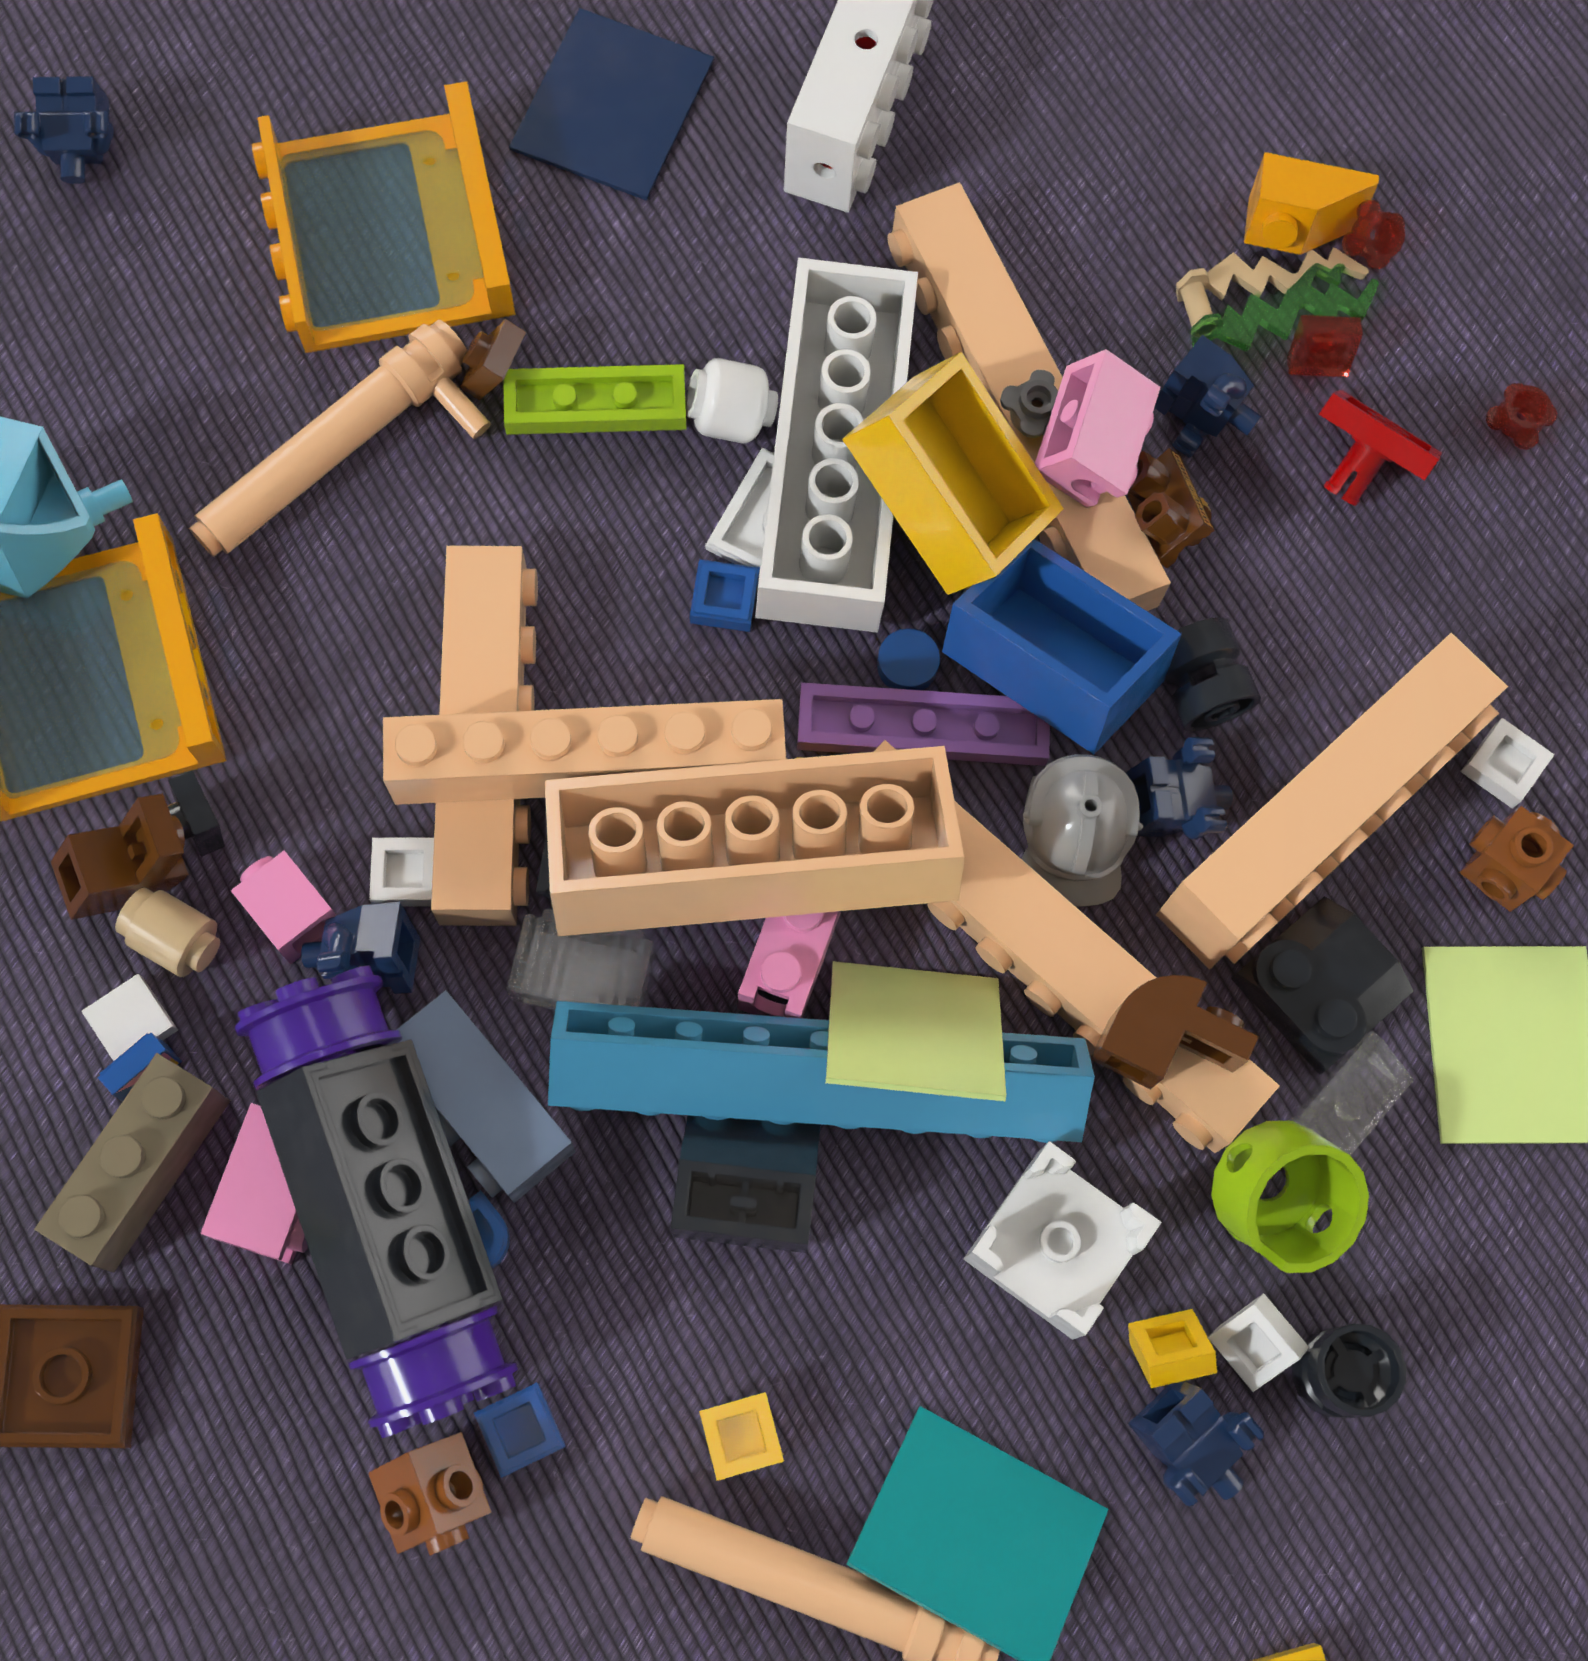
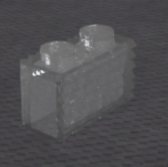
M553 909L543 910L542 917L525 915L506 991L513 1002L551 1010L556 1009L557 1001L643 1007L655 957L654 942L643 939L644 931L641 929L558 937Z

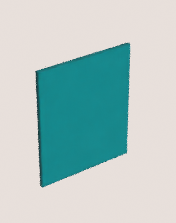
M919 1406L846 1565L964 1631L984 1640L989 1645L1018 1661H1050L1109 1509Z

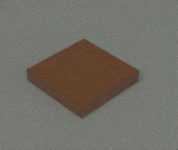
M0 1304V1447L131 1448L144 1307Z

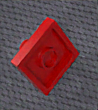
M1343 390L1334 392L1319 413L1323 418L1351 434V438L1355 440L1330 479L1323 485L1331 493L1337 495L1352 472L1356 471V478L1341 498L1353 506L1358 505L1360 497L1386 460L1389 462L1394 461L1425 481L1441 457V451Z

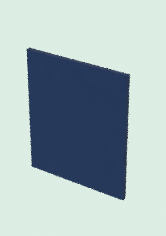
M579 8L509 146V150L647 201L714 62V56Z

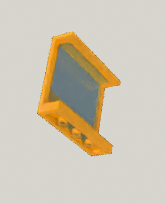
M467 81L444 85L450 114L278 143L269 115L257 117L262 142L252 143V152L260 180L268 178L271 191L261 193V202L268 229L277 228L280 243L270 244V253L277 280L286 279L289 295L279 296L280 309L286 331L298 332L305 353L409 335L422 324L431 326L439 319L444 321L449 327L516 315Z
M158 513L133 519L138 542L74 558L61 572L28 599L0 592L1 822L227 761L174 541Z

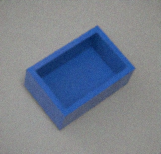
M1033 539L996 577L975 585L973 584L953 603L942 652L1094 755L1164 682L1181 633L1036 539Z

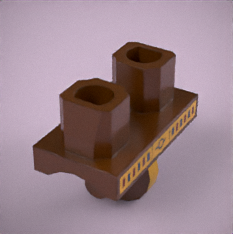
M1168 448L1155 459L1147 452L1141 451L1136 465L1138 469L1137 477L1127 495L1135 511V518L1141 531L1147 536L1161 565L1169 568L1176 562L1179 553L1186 546L1199 544L1203 538H1206L1215 531L1211 523V510L1207 502L1199 497L1179 454Z

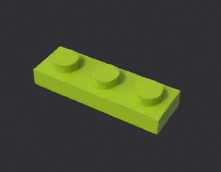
M684 364L508 369L504 378V426L506 435L686 430Z

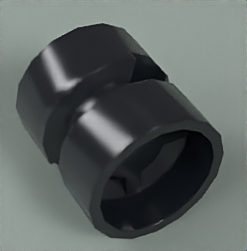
M1223 617L1209 618L1177 630L1181 633V637L1164 681L1166 684L1177 686V690L1172 695V700L1185 731H1202L1224 724L1245 714L1260 702L1261 696L1248 666L1236 664L1235 662L1240 655V647L1228 619Z
M1349 1324L1311 1334L1305 1340L1309 1349L1300 1360L1292 1365V1380L1299 1397L1311 1410L1325 1417H1371L1385 1412L1400 1399L1406 1384V1363L1399 1346L1386 1332L1372 1325Z

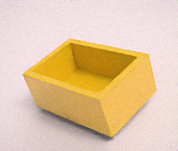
M962 352L914 376L842 439L947 595L996 577L1064 510Z

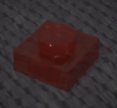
M1301 315L1287 356L1289 375L1348 377L1363 336L1361 319L1358 317Z

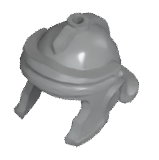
M1075 754L1061 757L1049 763L1037 776L1032 777L1023 813V825L1028 848L1024 852L1022 860L1074 906L1103 904L1112 900L1121 888L1122 876L1120 865L1134 844L1138 831L1143 828L1142 823L1139 822L1138 795L1134 784L1127 774L1116 764L1104 758ZM1085 806L1092 808L1093 811L1086 810Z

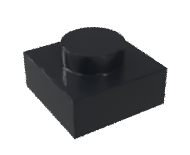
M193 770L169 779V786L175 802L167 806L170 814L175 815L179 819L184 831L185 840L192 837L201 857L225 847L219 823Z

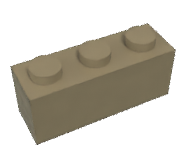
M156 1053L34 1230L90 1266L114 1273L231 1100L210 1085Z

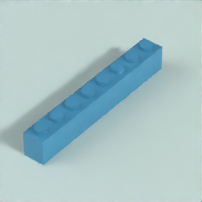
M557 1001L550 1044L548 1106L570 1107L579 1111L594 1109L634 1111L649 1116L663 1113L703 1116L711 1120H724L728 1118L764 1120L780 1125L808 1123L835 1125L843 1129H857L860 1127L895 1129L912 1134L939 1132L967 1134L975 1138H989L992 1136L1026 1138L1043 1143H1048L1049 1141L1051 1143L1056 1141L1082 1142L1095 1076L1085 1038L1002 1033L1006 1082L1005 1102L826 1083L829 1020Z

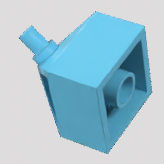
M1 416L0 592L28 599L61 572L92 539L95 532L94 526L105 522L103 515L132 503L133 500L122 479L93 492L88 487L76 491L44 428Z

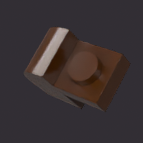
M163 793L138 797L119 826L67 835L51 860V865L71 920L121 910L128 899L139 889L147 888L152 892L158 890L166 892L178 885L189 875L182 858L185 846L184 831L179 819L175 815L170 814Z
M1169 975L1155 978L1142 984L1124 1000L1110 1017L1091 1056V1060L1151 1090L1165 1077L1178 1046L1233 1073L1249 1060L1259 1036L1243 1029V1020L1227 1010L1209 1006L1204 1010L1197 1006L1208 982L1191 976Z

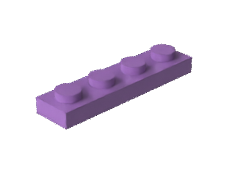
M801 683L797 750L866 753L874 752L886 740L896 750L945 746L947 760L1046 766L1049 760L1050 725L1008 696Z

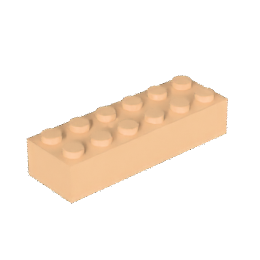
M1450 633L1184 879L1157 912L1156 916L1209 970L1225 955L1235 964L1499 714L1491 703L1508 686L1455 635Z
M945 746L545 780L550 895L558 937L959 901L964 852Z

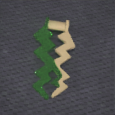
M1334 247L1329 253L1327 260L1314 250L1308 251L1297 273H1290L1262 256L1253 270L1233 252L1208 272L1204 268L1190 270L1176 284V297L1178 302H1184L1191 323L1190 341L1192 346L1203 335L1210 341L1218 338L1247 352L1252 344L1258 325L1286 341L1299 309L1309 311L1331 327L1336 322L1338 309L1357 321L1362 322L1379 282L1376 279H1371L1358 300L1339 288L1341 273L1363 280L1369 270ZM1315 275L1331 284L1325 295L1311 286ZM1233 280L1251 292L1241 316L1229 305H1227L1223 316H1221L1219 313H1212L1205 290L1208 289L1222 301L1230 281ZM1267 281L1284 294L1278 310L1259 298Z

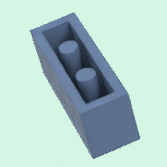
M446 990L396 1029L402 1035L400 1042L412 1039L449 1146L451 1147L459 1139H462L477 1159L469 1164L467 1168L492 1198L503 1189L513 1203H515L576 1152L571 1140Z

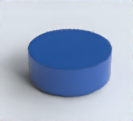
M897 630L888 635L880 646L877 658L878 674L889 688L923 691L931 685L937 675L940 664L939 649L934 640L920 630Z

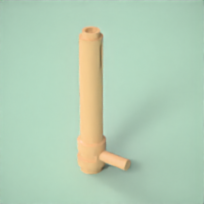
M440 319L431 326L426 324L419 326L408 335L410 342L403 348L394 346L379 359L380 367L194 515L197 522L189 528L194 537L213 557L222 550L228 554L410 405L419 407L433 395L473 439L480 437L490 427L491 423L452 381L453 378L462 372V359L467 352L466 347L457 334Z
M663 1496L660 1497L658 1502L645 1498L630 1539L642 1543L641 1551L900 1651L902 1652L903 1661L998 1660L1000 1650L860 1572Z

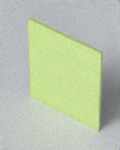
M1586 946L1422 947L1440 1144L1588 1143V957Z
M833 961L826 1083L1005 1102L1006 1082L998 978Z

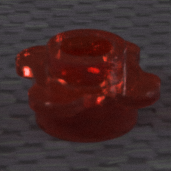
M1365 200L1358 206V218L1351 232L1344 236L1342 246L1347 255H1359L1367 259L1370 268L1381 269L1401 249L1405 239V222L1402 215L1381 210L1380 204L1376 200ZM1375 229V237L1372 240L1370 234Z
M1521 383L1510 384L1504 391V400L1500 405L1491 407L1486 413V422L1491 429L1502 430L1505 435L1513 438L1514 444L1518 448L1524 450L1534 448L1539 442V432L1543 427L1551 426L1557 419V411L1548 395L1535 386L1523 385ZM1517 413L1522 414L1526 420H1520L1517 417Z

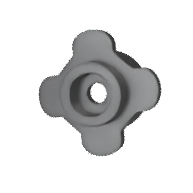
M1046 370L1032 372L1030 380L1018 387L1007 386L1001 394V405L1004 409L1010 411L1013 425L1024 436L1029 438H1038L1045 434L1058 394V390L1054 386L1055 378ZM1039 400L1043 406L1040 408L1034 407L1031 402Z

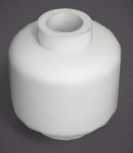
M713 358L706 364L703 370L695 369L691 376L686 397V416L694 418L696 429L704 436L745 444L757 437L762 426H772L778 406V393L769 390L767 374L762 368L746 363Z

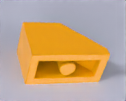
M1264 152L1249 196L1244 243L1301 255L1359 229L1378 186L1379 175Z

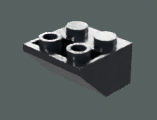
M688 1115L679 1159L671 1220L673 1238L806 1253L816 1179L820 1124L793 1123L780 1125L764 1120L735 1118L711 1120L703 1116Z

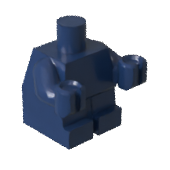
M93 76L66 77V79H61L60 77H33L36 111L14 112V133L20 138L28 139L40 154L49 157L55 164H60L61 181L70 184L84 183L85 164H102L104 154L108 152L112 141L114 128L109 122V98Z
M1203 335L1174 369L1158 394L1154 407L1164 415L1169 411L1181 418L1183 423L1187 424L1172 444L1174 448L1187 457H1191L1203 442V436L1210 434L1217 437L1227 423H1230L1247 436L1262 417L1243 403L1254 387V384L1232 355Z
M1189 737L1185 740L1184 746L1175 752L1172 760H1166L1165 757L1149 756L1125 772L1134 784L1139 799V822L1142 823L1143 828L1138 831L1136 837H1161L1183 831L1189 839H1198L1208 833H1223L1226 830L1228 822L1227 820H1221V816L1226 815L1225 810H1228L1232 805V790L1228 785H1214L1211 767L1199 764L1211 763L1215 759L1216 751L1209 750V746L1214 745L1213 739Z
M400 902L361 905L325 921L322 941L303 943L301 949L302 963L305 968H317L318 972H323L321 976L324 979H331L354 968L370 966L373 975L381 976L383 981L382 987H390L394 994L412 993L420 936L412 922H410Z
M1183 1381L1169 1384L1128 1425L1150 1452L1167 1466L1163 1474V1482L1167 1488L1176 1493L1186 1506L1195 1505L1198 1501L1194 1496L1197 1493L1204 1496L1211 1486L1223 1500L1230 1499L1244 1485L1243 1480L1231 1466L1244 1455L1241 1449L1247 1451L1253 1449L1255 1444L1252 1440L1257 1438L1261 1441L1264 1438V1432L1248 1412L1241 1414L1228 1412L1221 1416L1214 1407L1213 1401L1202 1388Z

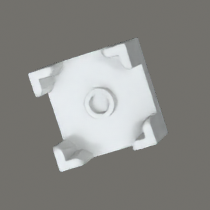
M1049 1141L1037 1152L963 1260L1073 1340L1088 1333L1104 1308L1100 1303L1131 1257L1145 1248L1162 1222L1135 1203H1131L1123 1208L1070 1170L1076 1161Z

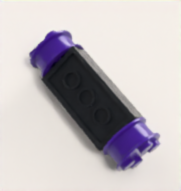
M362 966L331 978L332 984L322 987L318 986L316 978L313 977L299 980L275 991L277 999L261 1002L239 1011L240 1021L235 1025V1030L238 1036H249L262 1074L253 1084L255 1090H257L256 1094L346 1360L395 1342L393 1345L348 1363L350 1370L362 1369L376 1410V1414L368 1420L370 1428L378 1427L381 1438H385L420 1423L423 1425L457 1413L464 1409L463 1404L474 1400V1396L476 1401H480L517 1386L513 1372L517 1371L518 1367L516 1362L505 1363L490 1322V1319L498 1313L496 1306L449 1323V1320L502 1300V1296L412 1039L400 1042L402 1040L401 1032L399 1030H388L376 995V991L383 986L381 976L373 975L370 966Z

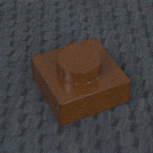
M507 319L499 324L489 335L480 331L467 348V352L463 356L462 362L468 365L469 368L459 388L476 399L481 400L504 380L526 332Z

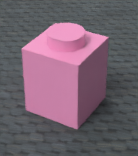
M285 850L274 858L267 856L253 863L241 875V883L231 890L290 964L301 957L303 943L322 941L325 921L336 916L331 907Z

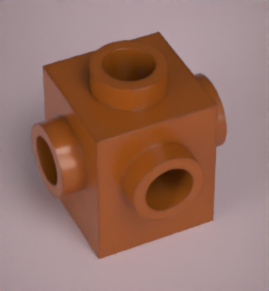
M1520 806L1502 821L1495 815L1487 820L1470 841L1469 845L1476 851L1459 873L1476 885L1485 895L1497 901L1511 912L1534 895L1544 900L1552 893L1567 873V870L1559 864L1574 845L1560 835L1558 827L1550 819L1539 813L1529 812L1523 806Z
M462 1432L409 1451L368 1472L380 1504L382 1522L390 1532L397 1554L423 1543L427 1547L429 1556L441 1552L470 1538L465 1526L466 1524L492 1513L483 1491L482 1479L474 1467Z

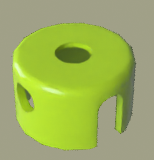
M1266 1121L1245 1130L1225 1149L1214 1170L1211 1197L1218 1220L1236 1240L1248 1245L1257 1253L1259 1252L1278 1269L1286 1273H1311L1334 1263L1354 1244L1366 1221L1369 1192L1364 1172L1348 1153L1313 1130L1294 1121ZM1283 1167L1286 1173V1182L1282 1191L1270 1199L1260 1198L1269 1179ZM1332 1209L1330 1226L1321 1232L1313 1233V1227L1325 1211Z

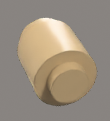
M141 888L136 891L123 906L115 925L116 932L125 937L126 946L179 977H185L193 970L196 972L203 971L214 959L220 946V939L215 936L217 932V922L163 890L152 892L147 888Z

